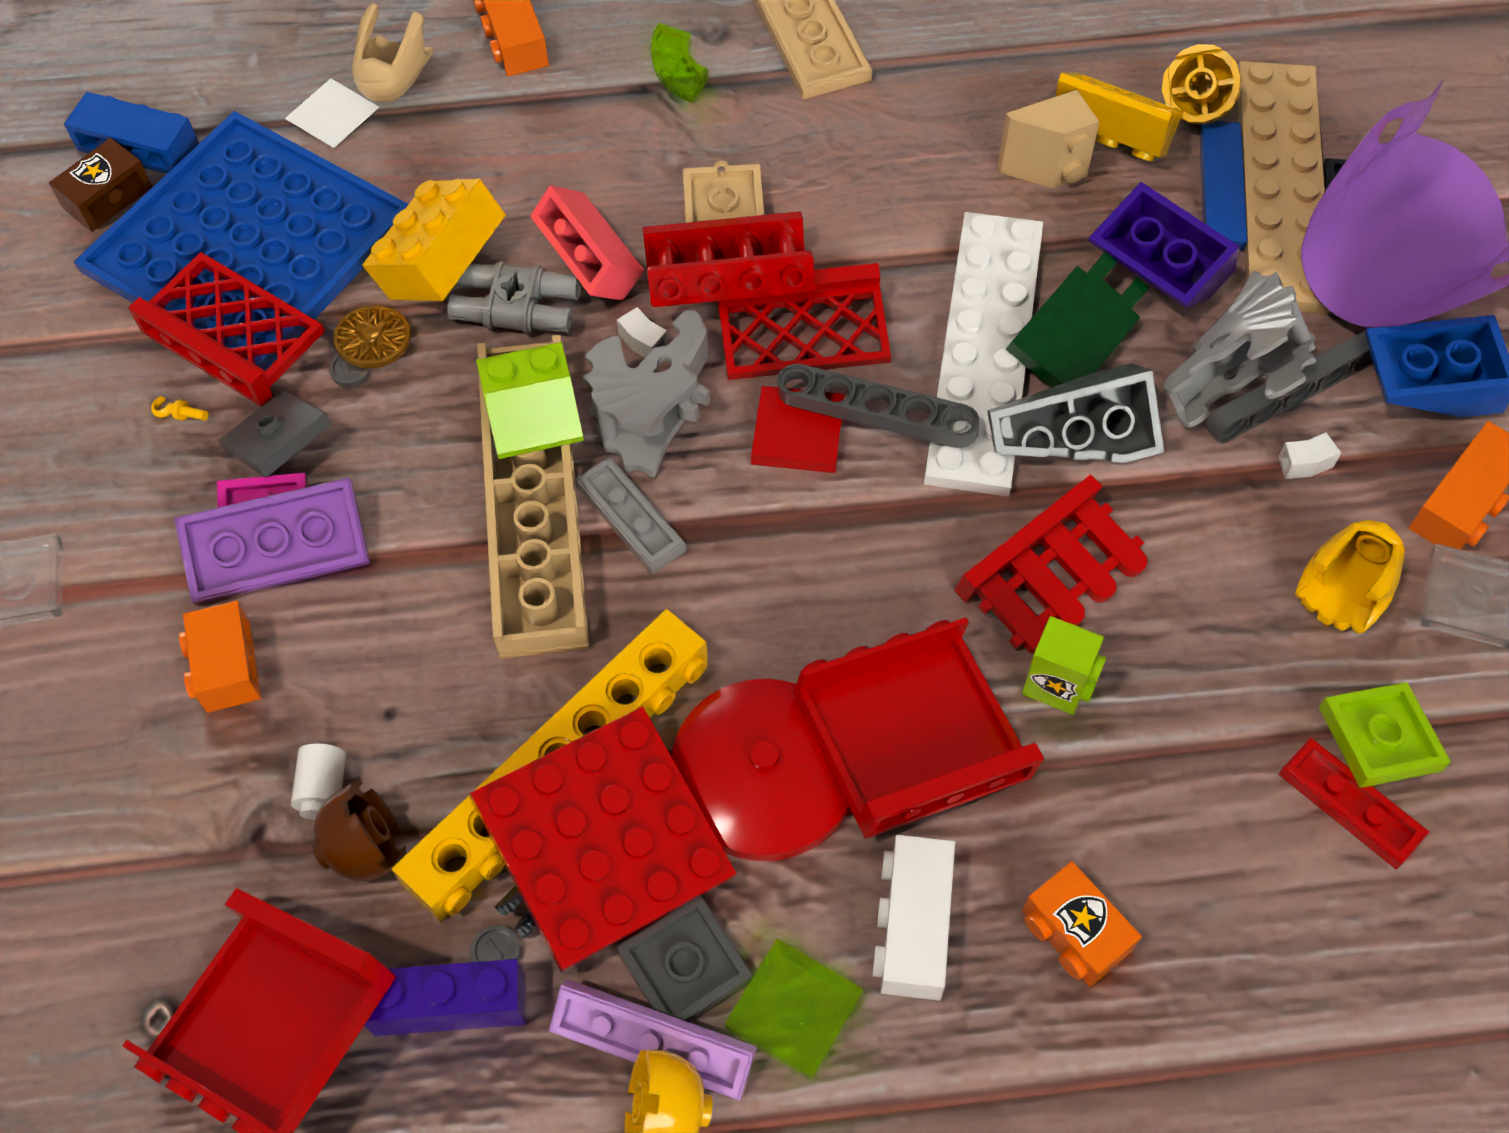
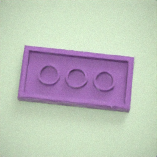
M350 477L174 518L191 602L195 605L371 564L354 487Z

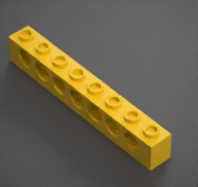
M666 608L475 790L584 736V731L591 726L602 727L642 706L649 718L655 713L657 715L662 714L673 703L676 697L675 693L687 682L691 684L698 680L706 670L708 665L706 641ZM656 664H665L669 666V668L662 673H653L649 671V669ZM630 694L637 697L634 702L627 705L616 702L623 695ZM470 795L392 868L400 884L439 922L448 914L452 916L460 912L471 899V892L484 879H493L505 867L491 838L480 836L485 826L470 799ZM455 857L467 858L466 863L461 869L455 872L444 871L446 864Z

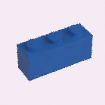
M87 91L64 123L78 151L90 153L106 140L112 138L138 158L143 168L164 174L172 170L199 144L188 117Z

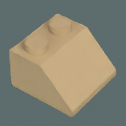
M1078 90L1008 112L1005 118L997 168L1001 174L1049 188H1056L1067 183H1075L1087 177L1100 122Z

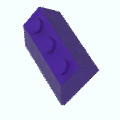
M1140 182L1093 232L1088 241L1101 251L1107 252L1124 267L1186 309L1209 300L1234 273L1240 246L1143 182Z

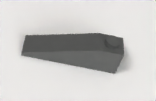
M1133 363L1091 373L987 410L994 452L997 454L1036 457L1056 456L1077 460L1097 459L1127 463L1164 453L1153 370Z

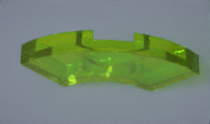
M658 23L651 38V60L655 74L671 93L687 102L693 103L708 80V69L696 63L689 54L691 33Z

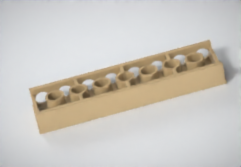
M552 335L553 342L487 349L486 343H477L478 359L562 342L561 335ZM479 376L492 629L499 658L506 659L590 649L572 444L499 459Z

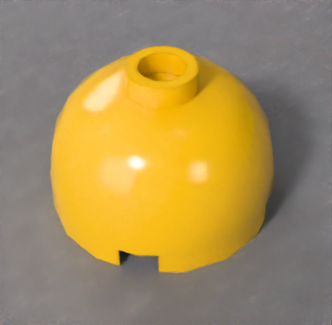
M1197 44L1182 50L1169 68L1167 67L1163 75L1162 93L1166 105L1184 111L1181 120L1189 124L1206 125L1221 120L1234 108L1241 93L1242 77L1237 62L1228 52L1221 50V48L1215 45Z
M657 1049L641 1050L634 1063L629 1082L628 1093L634 1094L632 1114L625 1111L624 1133H699L700 1127H708L712 1116V1096L704 1094L702 1077L696 1067L675 1053Z

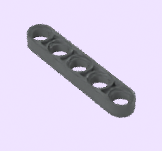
M1365 331L1316 356V363L1307 365L1302 370L1306 376V381L1292 391L1274 399H1267L1264 393L1265 383L1217 409L1208 418L1206 428L1219 443L1228 442L1365 369L1373 363Z
M803 364L788 365L778 374L779 397L785 404L792 407L956 448L970 446L978 437L980 418L978 413L966 404ZM793 379H802L808 383V386L799 392H792L785 387L787 382ZM832 389H842L848 393L847 398L840 402H832L825 395ZM872 399H882L889 404L888 408L882 412L870 411L865 405ZM913 409H923L929 413L930 417L926 421L918 423L909 420L906 415ZM963 419L971 424V429L964 433H956L948 427V424L952 420Z

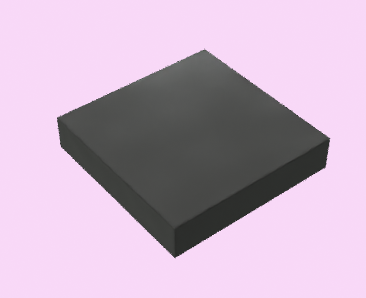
M701 895L616 946L617 953L653 1010L686 1022L693 1021L753 982L752 973Z

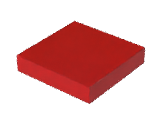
M761 386L751 452V465L836 473L842 419L789 406L780 399L778 387ZM787 388L792 392L802 391L801 389ZM827 392L825 397L832 402H840L844 400L845 394Z

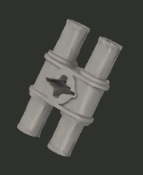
M506 261L496 262L495 265L471 263L457 281L458 286L490 290V294L485 298L451 294L448 300L447 312L450 320L456 319L483 323L484 327L490 330H494L496 327L522 330L524 334L533 333L535 330L558 331L570 334L573 324L572 308L541 305L539 300H542L543 297H557L578 301L581 283L575 275L547 272L541 265H535L533 268L507 265Z

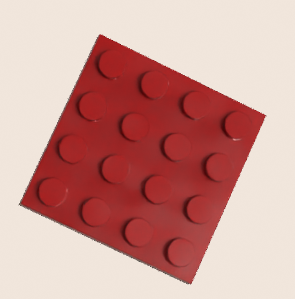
M643 706L470 793V799L561 973L671 913L698 896L729 881L737 874Z

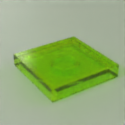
M776 939L725 1022V1029L751 1045L757 1046L761 1051L813 1081L860 1000L863 989L788 944Z

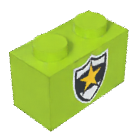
M1050 616L1034 653L1022 695L1074 715L1080 700L1089 703L1107 657L1098 654L1104 636Z

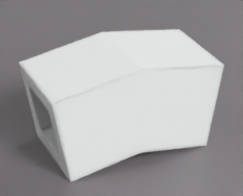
M638 307L617 319L619 336L632 351L645 358L655 347L668 345L667 330L651 322Z
M1325 432L1309 440L1285 442L1278 458L1285 479L1312 477L1333 468L1341 455V451Z

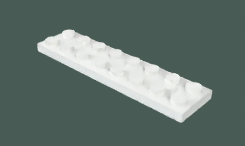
M971 212L964 213L937 398L972 407L980 418L978 437L970 446L963 448L950 447L930 441L924 485L1007 497L1010 495L1015 455L997 454L994 452L987 410L1022 398L1026 366L1010 354L1006 348L1032 318L1043 229L1042 221ZM955 419L948 424V427L956 433H964L971 429V424L963 419Z

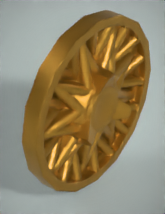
M380 305L364 306L349 312L338 322L334 330V346L340 358L352 366L364 369L381 368L394 363L405 354L411 343V330L405 317L393 308Z

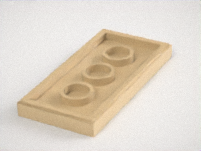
M753 0L802 99L872 81L873 71L835 0Z

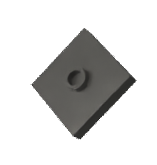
M283 389L219 439L218 442L225 452L263 477H268L329 428L331 422L324 412Z

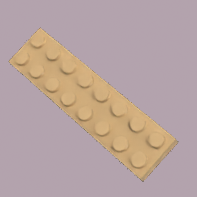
M1240 61L1238 67L1242 77L1241 93L1238 98V122L1241 123L1247 243L1244 249L1245 283L1253 271H1257L1264 276L1271 275L1277 271L1282 281V287L1293 286L1300 312L1329 314L1330 311L1317 299L1311 290L1304 274L1301 259L1302 243L1309 220L1325 193L1316 67Z

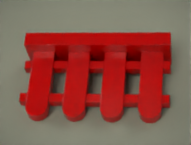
M1092 474L963 574L954 589L965 603L975 595H978L982 600L978 608L984 615L992 611L1014 635L1008 642L1015 649L1023 645L1028 652L1034 654L1050 616L1078 626L1085 616V609L1078 599L1086 593L1095 602L1103 603L1108 601L1116 592V582L1109 574L1116 567L1125 576L1136 577L1147 566V557L1140 549L1144 545V541L1138 535L1131 539L1109 516L1114 509L1107 502L1100 506L1094 500L1103 486ZM1072 519L1077 526L1069 531L1064 525ZM1085 534L1108 558L1101 565L1078 541ZM1041 544L1046 551L1037 556L1033 549ZM1054 559L1077 583L1070 590L1047 567ZM1009 569L1014 576L1006 582L1001 575ZM1024 585L1046 610L1037 616L1015 592L1019 587Z

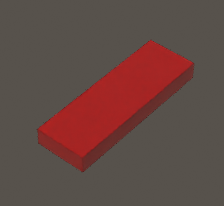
M1311 737L1278 774L1395 870L1405 862L1430 832L1373 786L1359 788L1350 768Z

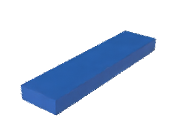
M1215 121L1206 125L1201 124L1199 135L1203 223L1240 246L1239 250L1244 251L1247 243L1241 123Z

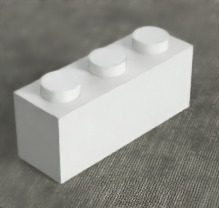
M896 835L893 851L884 850L881 880L890 881L889 898L880 897L877 927L886 928L885 947L875 946L872 974L874 977H882L880 994L941 1001L946 977L955 841Z

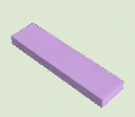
M566 979L560 986L549 1032L635 1062L639 1052L645 1049L665 1050L678 1054L696 1067L702 1077L704 1088L739 1101L744 1094L757 1046Z

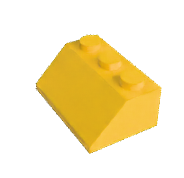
M1061 72L1057 83L1056 96L1078 90L1100 122L1095 141L1113 148H1117L1118 144L1122 143L1133 148L1132 155L1153 162L1155 156L1159 158L1166 156L1184 111L1079 72Z

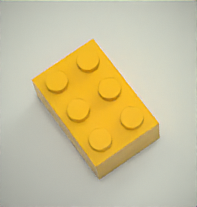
M481 179L428 180L422 183L415 190V197L409 205L394 217L393 225L383 238L374 243L371 248V254L362 266L390 300L443 301L506 216Z

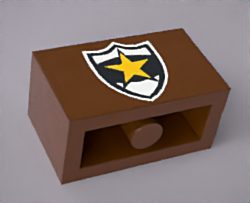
M112 138L106 140L49 182L62 208L91 232L153 187L141 161Z

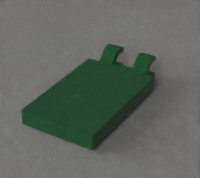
M1107 252L1101 255L1087 273L1077 265L1006 348L1010 354L1050 387L1095 373L1140 318L1131 309L1149 287L1136 277L1122 295L1114 290L1103 279L1118 261Z

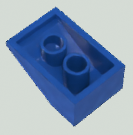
M1495 315L1412 323L1401 326L1366 328L1365 337L1386 403L1456 417L1505 412L1509 404V353Z

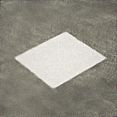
M329 79L285 119L332 148H335L380 107L335 80Z

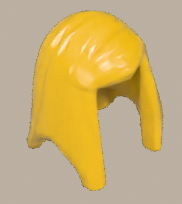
M1373 520L1351 523L1314 553L1303 571L1295 591V596L1301 599V604L1307 611H1317V620L1326 626L1334 624V627L1341 631L1352 627L1355 633L1365 632L1388 608L1396 592L1405 558L1403 541L1387 523Z

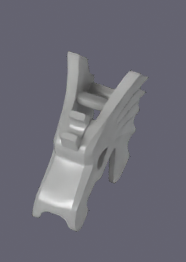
M1253 271L1234 303L1198 342L1196 341L1191 345L1194 354L1167 377L1164 383V390L1170 396L1182 426L1190 428L1198 425L1209 417L1210 412L1207 407L1226 394L1240 391L1262 373H1267L1264 392L1267 399H1274L1285 395L1306 381V376L1302 370L1307 365L1316 363L1315 356L1310 353L1315 350L1314 341L1316 339L1313 332H1309L1297 305L1296 292L1293 286L1282 287V281L1277 271L1268 276ZM1237 374L1234 378L1228 380L1229 377Z
M693 310L682 312L674 320L673 327L679 332V335L668 345L653 348L636 368H629L627 366L619 336H612L602 340L586 353V361L593 367L590 373L583 375L584 383L591 387V398L594 403L588 407V412L598 420L597 434L600 435L604 452L618 454L622 458L626 472L640 470L649 477L654 478L657 476L669 442L685 420L696 422L700 417L699 406L696 404L700 403L708 406L710 403V391L697 382V376L709 356L707 329L700 315ZM663 361L670 362L671 367L669 369L657 372L659 363Z

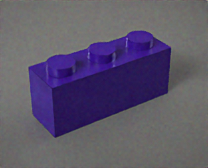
M518 959L389 968L388 970L396 978L364 1026L376 1037L526 1025L525 973Z

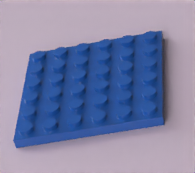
M233 111L88 247L74 263L79 272L133 303L138 297H141L148 302L202 252L315 319L364 268L362 264L371 254V248L374 243L385 236L393 225L394 217L409 204ZM204 269L193 279V285L214 282V273ZM240 289L223 292V303L245 300L244 291ZM215 293L194 296V307L215 304ZM186 298L171 300L164 309L167 311L186 309ZM270 307L253 310V321L275 318V310ZM245 311L224 314V326L246 323ZM216 316L195 319V328L198 330L216 327ZM302 326L283 328L284 340L297 338L305 328ZM276 329L254 333V345L277 341ZM246 334L225 337V346L229 349L247 346ZM277 353L255 356V364L266 371L278 358Z

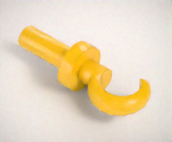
M159 396L151 405L153 415L158 418H165L172 414L174 419L184 421L188 417L206 421L209 417L208 411L190 407L186 400L178 399L174 403H168L164 409L158 410L159 406L166 401L165 397Z

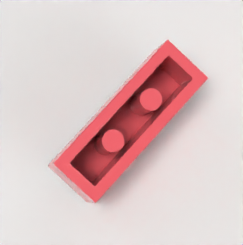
M553 185L549 186L530 217L590 296L623 301L645 270L584 192Z

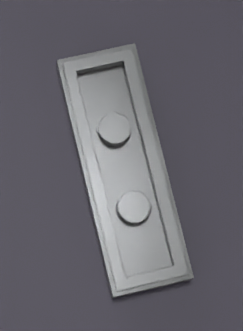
M610 456L575 478L576 487L651 575L687 551L686 543Z

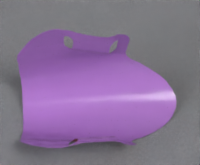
M1443 80L1428 98L1408 102L1392 109L1375 124L1330 183L1309 220L1301 248L1302 266L1306 280L1314 295L1329 311L1355 325L1362 327H1389L1414 323L1460 307L1509 285V275L1498 278L1490 276L1495 265L1509 261V243L1501 201L1490 180L1475 162L1457 148L1445 142L1416 133L1431 110ZM1396 118H1402L1403 122L1393 139L1389 143L1379 144V136L1386 124Z

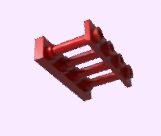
M801 211L642 227L652 307L811 292L815 289L814 257L811 251L804 250V228Z

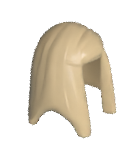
M372 3L365 10L360 21L352 74L355 85L362 95L374 102L388 103L399 99L411 88L434 54V49L424 47V18L418 12L412 13L401 45L398 42L388 41L383 36H375L371 39L370 37L379 13V7Z

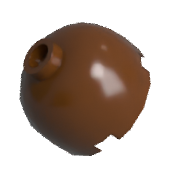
M359 780L340 789L324 801L316 815L314 825L316 843L313 845L314 855L323 868L327 870L331 868L339 876L355 882L371 881L384 876L392 871V868L407 854L406 846L397 850L391 833H401V830L390 809L372 788L363 793L359 789L363 782Z

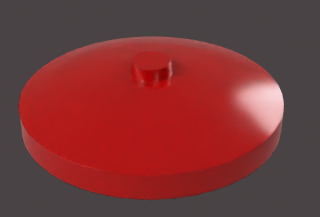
M753 679L723 687L702 700L690 712L676 735L671 757L724 852L731 856L753 861H776L798 856L815 848L829 838L838 829L850 810L793 693L796 686L795 683L777 679Z

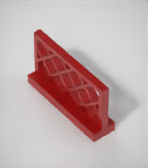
M202 252L150 301L147 302L143 298L138 297L128 307L141 333L260 407L273 397L270 387L325 332L320 322ZM204 269L214 273V282L193 285V279ZM238 289L244 291L245 300L223 303V292ZM215 293L214 305L194 307V296ZM186 298V309L175 311L164 309L171 300ZM269 307L275 310V318L253 321V310ZM245 311L246 323L224 326V314ZM216 316V327L202 330L195 328V319ZM302 326L307 329L299 338L284 340L283 328ZM276 329L277 341L254 345V333ZM246 334L247 346L230 349L225 346V337ZM277 353L278 359L266 371L255 364V356Z
M879 264L815 269V289L811 292L717 301L728 380L778 375L783 368L792 364H803L828 370L891 363V351L880 290L881 276ZM872 298L874 310L865 320L848 309L854 300ZM825 303L835 310L825 324L808 313L814 304ZM785 307L795 314L785 328H782L768 318V315L775 308ZM746 312L755 320L742 333L729 323L728 313ZM841 315L858 326V329L848 340L830 329ZM801 320L818 330L807 345L790 333ZM874 320L876 321V327L871 325ZM761 324L778 335L766 349L749 338ZM865 331L879 341L880 351L865 353L853 344ZM731 335L737 339L733 345ZM824 335L841 347L835 356L823 357L813 350ZM783 340L801 351L792 361H782L772 354ZM743 344L760 355L753 365L735 367L734 354Z

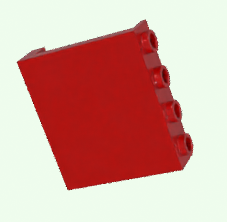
M966 617L953 622L941 620L930 625L925 631L912 635L900 633L891 637L886 643L872 648L859 646L849 651L844 657L828 662L826 659H819L806 665L800 672L793 693L865 839L1030 780L1045 759L1036 742L1022 747L962 638L969 624Z
M236 888L224 905L241 918L240 922L148 1051L143 1050L129 1040H126L122 1047L139 1057L133 1066L134 1068L158 1083H161L165 1075H168L171 1078L165 1087L188 1102L192 1103L198 1094L202 1096L203 1099L197 1107L225 1124L230 1115L236 1117L237 1120L231 1128L238 1133H294L396 976L370 953Z

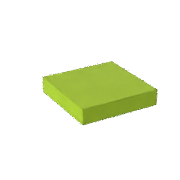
M1408 682L1325 697L1319 705V709L1359 788L1442 772L1451 763Z

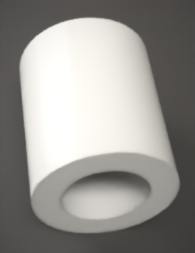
M307 744L298 749L291 806L300 811L299 815L301 817L315 820L324 801L342 789L346 752L341 748L328 744Z

